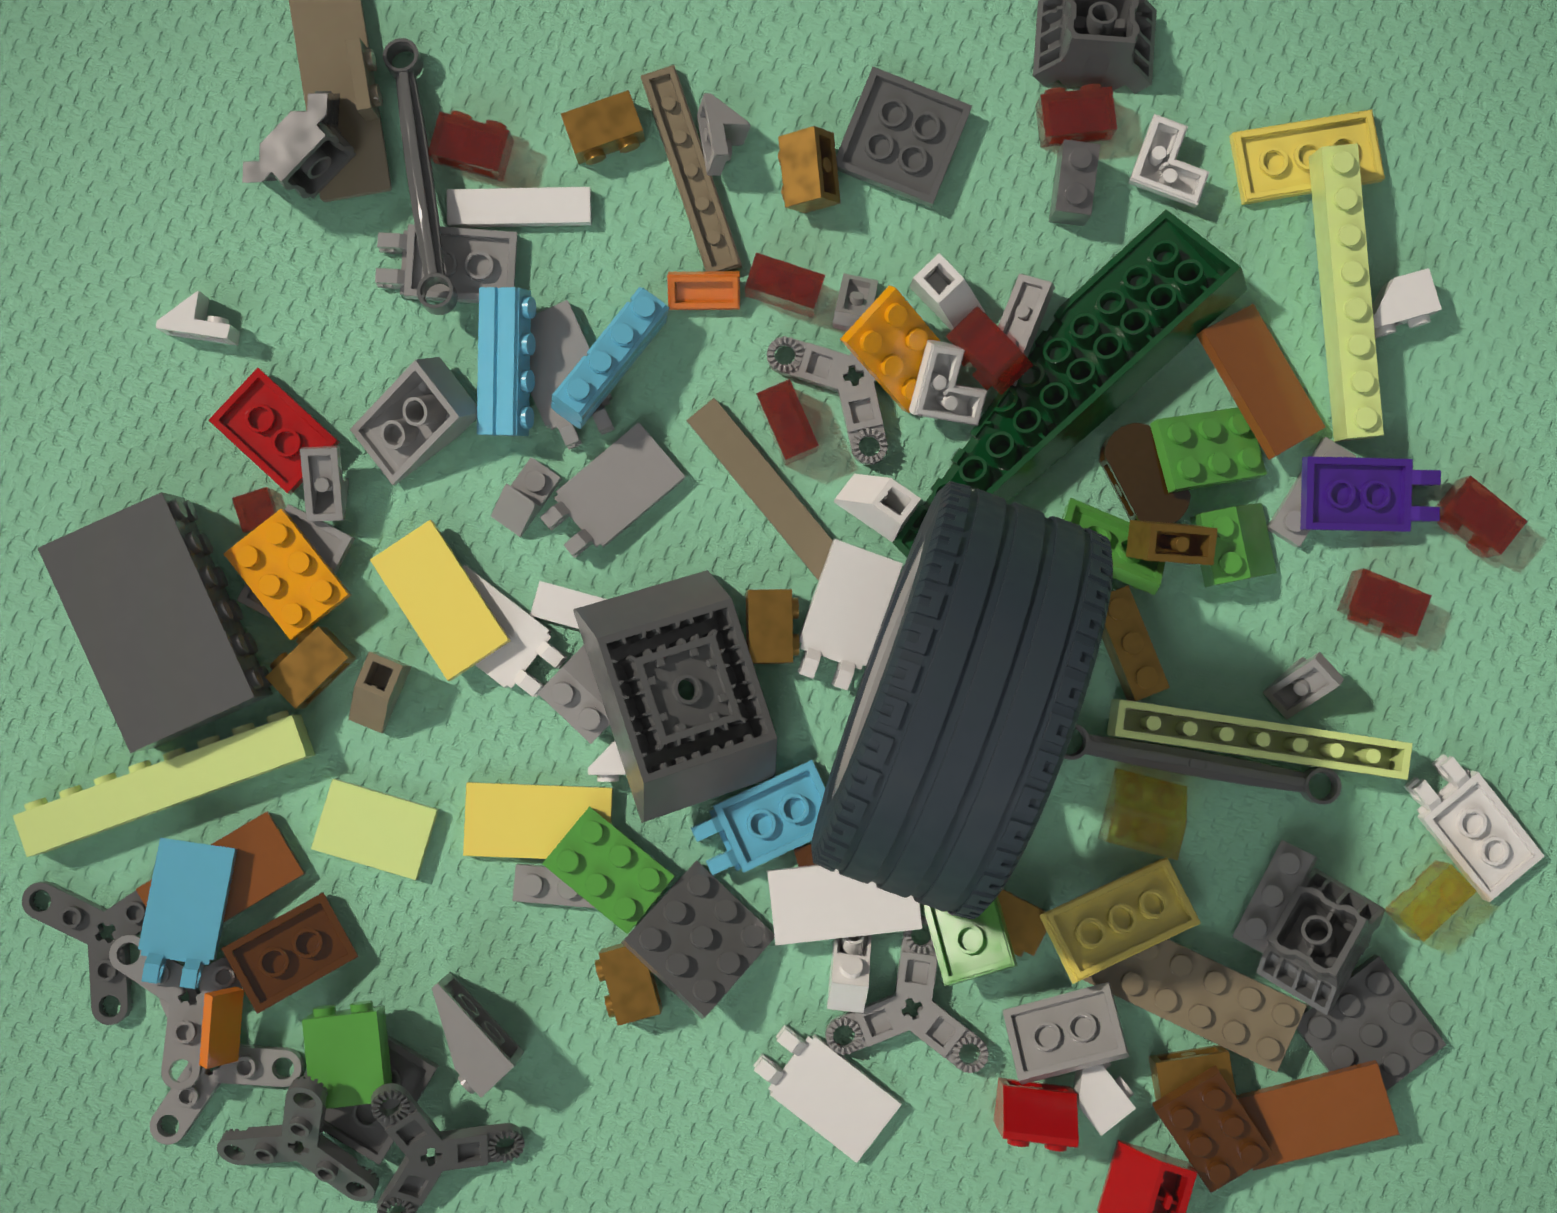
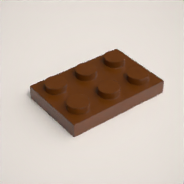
M324 893L317 895L221 948L257 1014L358 957Z
M1216 1065L1152 1103L1156 1113L1193 1168L1198 1172L1210 1193L1274 1156L1269 1145Z

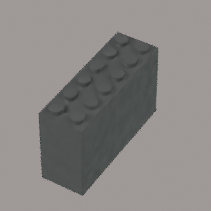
M163 492L38 547V551L130 753L156 748L273 695L270 688L272 684L265 678L269 671L265 666H260L255 655L258 652L257 644L249 632L245 633L240 622L243 619L242 611L234 599L230 600L225 589L228 586V580L223 570L219 566L215 567L210 556L213 553L211 542L204 533L200 534L195 523L198 520L195 507L191 501H185L184 497Z

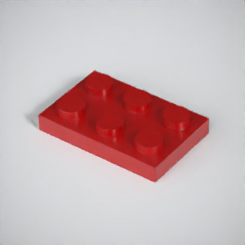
M257 368L208 420L290 495L303 483L300 449L303 447L337 446L340 443L339 440L260 368Z

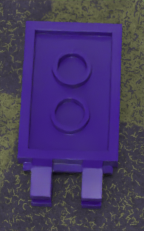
M1302 457L1300 530L1411 532V521H1440V507L1412 506V486L1441 485V470H1413V459Z

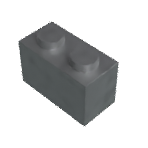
M1064 139L1057 153L1049 222L1084 226L1090 218L1100 144Z

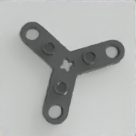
M43 881L30 885L22 896L24 911L30 917L88 945L91 1010L95 1019L105 1025H113L124 1020L132 1010V979L112 966L109 959V951L112 944L118 938L125 935L136 936L142 931L146 907L137 891L135 890L107 909L72 891L59 887L53 882ZM39 890L46 891L51 897V904L44 911L36 907V903H34V897ZM103 923L106 926H115L116 930L112 933L114 940L110 937L105 939L101 937L100 933L104 931ZM130 944L122 947L119 955L120 960L126 965H131ZM112 995L119 1000L121 1007L117 1015H109L103 1009L106 996Z
M305 1076L297 1077L291 1083L286 1093L282 1125L248 1127L247 1130L239 1131V1129H235V1131L233 1129L226 1130L217 1144L218 1154L227 1162L235 1165L297 1161L313 1172L319 1180L327 1182L342 1194L355 1201L364 1202L371 1200L379 1186V1178L376 1177V1173L371 1174V1169L367 1171L366 1167L357 1164L358 1160L323 1136L328 1092H326L327 1088L323 1087L324 1084L322 1082L318 1084V1079L312 1081L310 1076L307 1079ZM303 1093L310 1095L308 1099H306L307 1095L302 1097Z
M389 1083L378 1087L371 1096L373 1116L381 1123L386 1133L406 1156L379 1198L377 1213H388L386 1212L387 1208H391V1205L395 1206L396 1203L397 1206L400 1204L402 1207L405 1206L401 1213H416L443 1171L485 1166L490 1162L503 1161V1163H507V1160L514 1161L513 1158L520 1157L519 1154H522L525 1146L522 1130L515 1124L501 1123L440 1131L403 1086ZM387 1097L389 1099L391 1097L396 1099L397 1097V1100L400 1101L398 1106L391 1109L383 1108L380 1106V1103H383V1100H387ZM504 1136L506 1138L510 1136V1139L514 1138L515 1140L508 1147L497 1146V1142L500 1141V1138L504 1139ZM435 1148L433 1157H427V1149Z

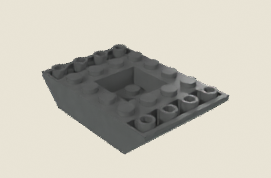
M708 570L573 610L641 823L775 777L777 736L732 598ZM681 680L689 681L692 684L694 695L691 700H685L679 695L678 685Z

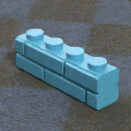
M517 287L479 288L477 435L529 436V429L533 427L534 411L529 407L530 392L533 391L535 386V376L533 371L530 370V355L534 354L536 348L535 337L531 333V319L536 314V302L531 297V290Z
M639 287L630 298V302L624 305L587 351V356L581 358L552 394L551 408L575 427L581 429L667 321L669 307L646 289Z

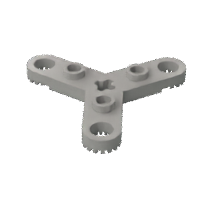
M786 336L772 341L767 350V361L771 369L779 374L837 391L853 457L863 465L879 463L884 458L888 446L874 385L876 382L875 378L852 353L850 355ZM788 346L794 350L795 359L791 364L782 365L775 360L774 354L779 347ZM849 368H855L856 373H863L864 377L859 379L857 386H852L851 381H844L843 377L848 375ZM865 437L875 438L880 446L879 452L874 456H865L859 450V442Z
M921 916L922 924L928 926L926 916ZM912 930L903 931L895 993L865 1005L864 1013L848 1012L832 1019L827 1025L825 1032L828 1046L835 1053L841 1055L851 1054L910 1030L965 1073L978 1072L985 1067L984 1065L988 1061L986 1044L979 1036L932 1000L938 961L932 938L928 943L919 945L912 940ZM912 998L914 1003H922V1006L917 1009L918 1015L916 1017H911L910 1013H902L901 1009L906 1007L905 1000ZM844 1025L852 1028L855 1035L851 1043L840 1045L834 1040L835 1029L839 1026ZM973 1043L977 1045L980 1054L976 1061L965 1063L960 1059L959 1052L964 1044Z
M134 935L122 936L110 948V962L115 969L169 1004L161 1076L164 1083L172 1089H189L198 1082L202 1072V1066H199L205 993L235 986L241 989L243 987L225 956L203 968L199 988L201 993L196 996L197 1003L192 1005L190 1001L183 1002L181 996L186 993L184 987H179L183 965L175 960L167 959L162 983L141 982L147 956L139 955L138 960L131 965L124 964L119 957L120 950L126 944L132 943L139 946L140 937ZM182 1059L187 1060L192 1066L191 1076L184 1082L176 1081L171 1074L173 1065Z
M185 988L189 994V1001L194 1005L197 1003L196 996L201 992L198 988ZM160 999L161 1006L168 1018L169 1004ZM240 1044L237 1062L218 1066L213 1072L202 1067L201 1077L194 1086L184 1090L171 1088L151 1118L150 1132L153 1138L159 1143L166 1145L174 1144L181 1140L200 1116L221 1083L273 1087L290 1086L293 1080L302 1076L305 1067L304 1058L300 1055V1052L293 1048ZM285 1057L292 1061L294 1072L290 1077L280 1076L277 1073V1069L275 1070V1064L279 1058ZM190 1063L187 1064L177 1081L184 1082L191 1076L192 1066ZM165 1115H172L178 1120L179 1129L177 1133L168 1134V1132H164V1129L162 1130L163 1126L161 1123Z

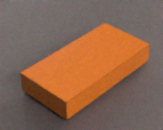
M740 271L668 272L669 310H740Z
M235 986L205 993L199 1066L210 1069L238 1061L243 989Z

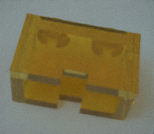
M1435 860L1415 879L1416 882L1407 891L1404 890L1385 908V912L1409 937L1425 942L1477 891L1452 864Z

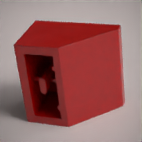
M998 1077L994 1123L1002 1138L1007 1139V1143L1013 1146L1029 1147L1030 1142L1042 1143L1044 1148L1059 1152L1067 1151V1147L1078 1148L1077 1094L1071 1086L1040 1082L1021 1085L1018 1080Z
M1117 1140L1097 1212L1186 1213L1198 1172L1188 1161Z

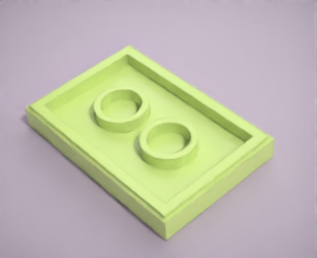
M334 778L328 791L311 849L417 880L439 809Z

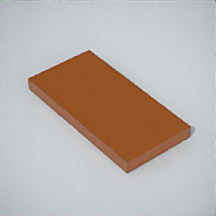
M1254 304L1196 334L1269 460L1325 428Z
M269 811L211 844L237 849L224 922L306 874ZM152 879L135 889L145 907L147 906Z
M1376 1060L1236 1095L1274 1154L1273 1157L1254 1167L1253 1171L1399 1135Z

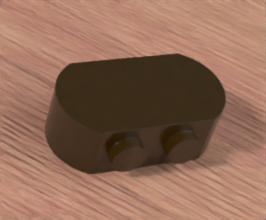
M1142 423L1128 424L1119 428L1104 441L1099 452V463L1128 518L1138 521L1177 522L1187 511L1191 494L1189 490L1168 493L1151 427Z

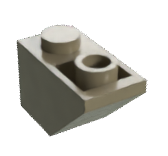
M369 651L354 686L348 720L384 733L412 666L381 653Z

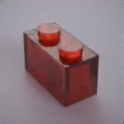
M1088 84L1074 91H1066L1062 87L1046 90L1044 94H1040L1035 105L1040 147L1062 145L1064 139L1080 142L1111 140L1117 130L1112 86L1101 88L1100 84Z
M452 111L451 114L439 112L428 154L436 164L503 181L514 139L510 130H507V126L494 120H486V123L472 120L470 115L460 111Z
M756 253L745 285V296L813 318L824 287L825 275Z
M978 306L945 336L953 345L965 350L961 364L964 367L969 362L973 365L976 371L972 376L986 391L993 386L1002 395L1033 366L1026 355Z
M790 379L756 393V401L785 465L818 452V442Z
M1471 475L1456 480L1435 506L1440 507V521H1437L1438 525L1450 534L1459 535L1467 542L1466 547L1472 553L1482 558L1501 555L1528 522Z
M1363 568L1352 571L1337 611L1346 614V620L1350 623L1362 627H1368V624L1381 628V635L1401 641L1402 637L1417 636L1432 595Z

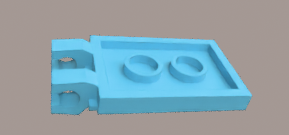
M812 760L713 805L714 809L709 811L712 818L690 828L697 842L719 832L727 851L705 861L712 875L732 866L735 867L736 871L741 869L743 873L812 841L817 816L825 792L823 782Z
M160 838L138 949L141 950L140 956H147L141 982L162 983L166 961L169 959L185 962L179 987L200 988L204 965H209L210 960H216L237 849Z

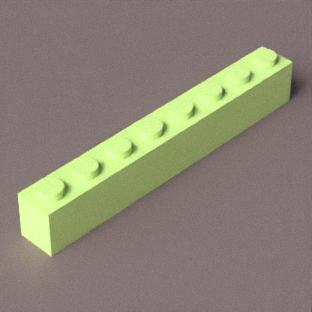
M1358 144L1324 146L1308 158L1334 442L1371 439L1384 435Z
M1122 699L1111 700L1107 735L1404 780H1408L1413 743Z
M288 710L266 717L268 724L255 728L254 723H249L232 729L234 735L232 737L220 740L219 735L201 740L197 742L199 748L186 753L185 748H180L163 754L164 761L151 765L150 760L129 766L130 773L117 778L116 773H110L93 780L95 786L82 790L81 785L62 790L58 792L60 799L48 803L47 798H41L24 804L26 811L13 815L26 857L47 853L315 756L302 715H289Z

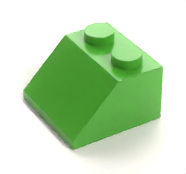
M1262 503L1234 506L1199 513L1190 517L1191 525L1218 528L1214 565L1200 564L1205 588L1277 573Z

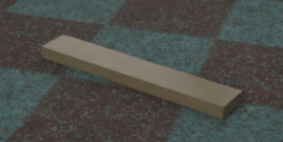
M672 65L641 75V81L705 271H735L741 269L742 264L712 176H707L703 149L675 66Z
M713 398L687 419V423L819 581L833 540L717 400Z

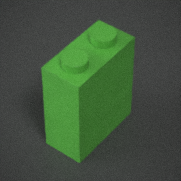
M360 1001L350 1004V1009L336 1011V1005H325L313 1008V1013L302 1020L307 1077L310 1076L312 1081L318 1079L317 1083L322 1082L324 1084L323 1087L327 1088L326 1109L371 1104L373 1092L384 1084L392 1083L384 1005L373 1006V1001Z

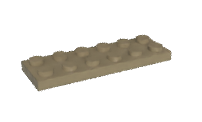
M1169 939L1083 979L1094 986L1109 982L1113 995L1276 1073L1307 1007L1306 1004Z

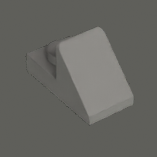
M704 93L697 113L706 173L707 176H721L726 161L731 160L732 146L744 144L750 129V123L714 95Z
M843 274L833 318V328L844 331L849 330L874 302L878 286L877 280Z
M340 446L301 448L300 456L307 522L344 520L349 478H343Z
M531 457L511 486L506 483L491 517L519 537H522L562 478Z
M1319 651L1307 660L1304 657L1298 659L1263 691V694L1287 720L1339 687L1344 678Z

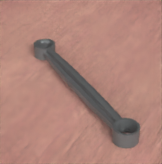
M398 38L386 45L383 51V60L390 74L396 79L409 193L424 277L417 286V297L429 313L444 315L454 309L457 304L458 294L450 279L445 276L434 178L416 77L423 69V59L412 41ZM399 53H414V60L407 67L395 68L392 66L394 57ZM444 284L449 288V295L445 301L435 305L427 303L425 299L426 293L432 286Z
M1076 724L1075 729L1082 736V745L1076 753L1065 754L1064 759L1075 760L1086 754L1188 776L1300 792L1306 800L1317 804L1332 803L1341 792L1339 776L1328 768L1312 767L1305 772L1197 750L1090 735L1078 724ZM1317 773H1324L1331 781V790L1322 799L1314 798L1309 790V781Z

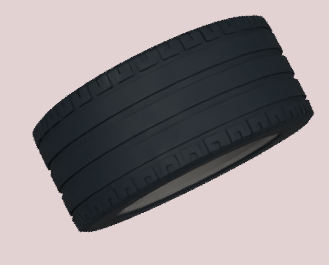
M949 481L938 491L924 517L895 587L834 759L812 837L811 850L814 864L831 872L837 869L840 875L865 884L874 882L877 888L904 898L911 895L914 901L943 912L948 911L951 915L971 920L980 916L991 905L1011 877L1035 830L1061 768L1086 696L1103 635L1112 588V549L1110 541L1106 536L1089 528L1083 529L1078 524L1055 516L1046 518L1043 512L1016 502L1011 505L1007 504L1004 498L983 490L976 489L971 491V486Z

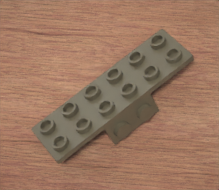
M289 0L306 111L308 93L331 91L334 94H340L339 130L342 136L352 145L356 153L350 162L319 192L320 199L323 202H331L391 191V177L379 106L383 105L380 87L378 84H375L373 71H377V63L373 50L369 48L362 0Z

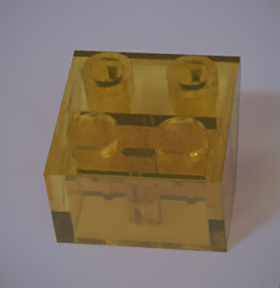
M1115 768L1098 839L1178 860L1187 825V786Z

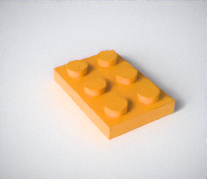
M889 285L840 340L898 406L907 413H910L909 408L927 340H940L897 288Z
M284 509L278 510L223 553L290 640H295L305 630L312 627L351 596L350 592Z

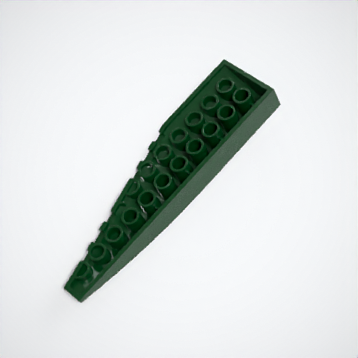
M1167 209L1162 212L1058 308L1053 315L1055 320L1047 331L1043 330L1036 339V347L1027 358L1016 386L1008 385L1002 387L980 418L978 426L975 425L970 432L972 437L963 449H958L951 459L953 464L944 477L936 480L931 487L932 493L924 505L917 507L892 543L906 558L908 557L934 497L949 481L971 486V491L980 489L1004 498L1006 502L1023 490L1089 435L1196 338V334L1207 328L1248 290L1241 266Z

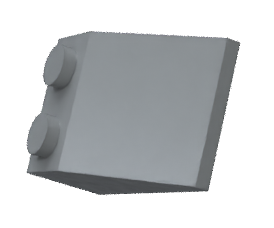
M440 357L417 359L351 427L350 431L390 483L396 485L460 436L477 419V405Z
M583 645L537 694L592 744L610 723L585 646Z
M450 972L432 987L433 995L455 1070L460 1075L458 1080L469 1093L473 1094L476 1092L482 1098L516 1065L524 1051Z

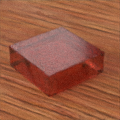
M268 487L232 498L243 533L253 531L277 512L270 488Z

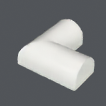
M1154 114L1128 183L1196 208L1210 172L1176 160L1188 126Z
M927 340L909 408L910 413L917 416L978 426L987 391L981 388L956 384L964 349L941 341Z

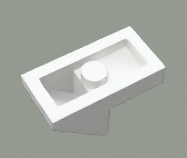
M200 291L189 296L156 322V329L170 336L237 346L240 331L229 324L230 320L218 316H207L209 298Z

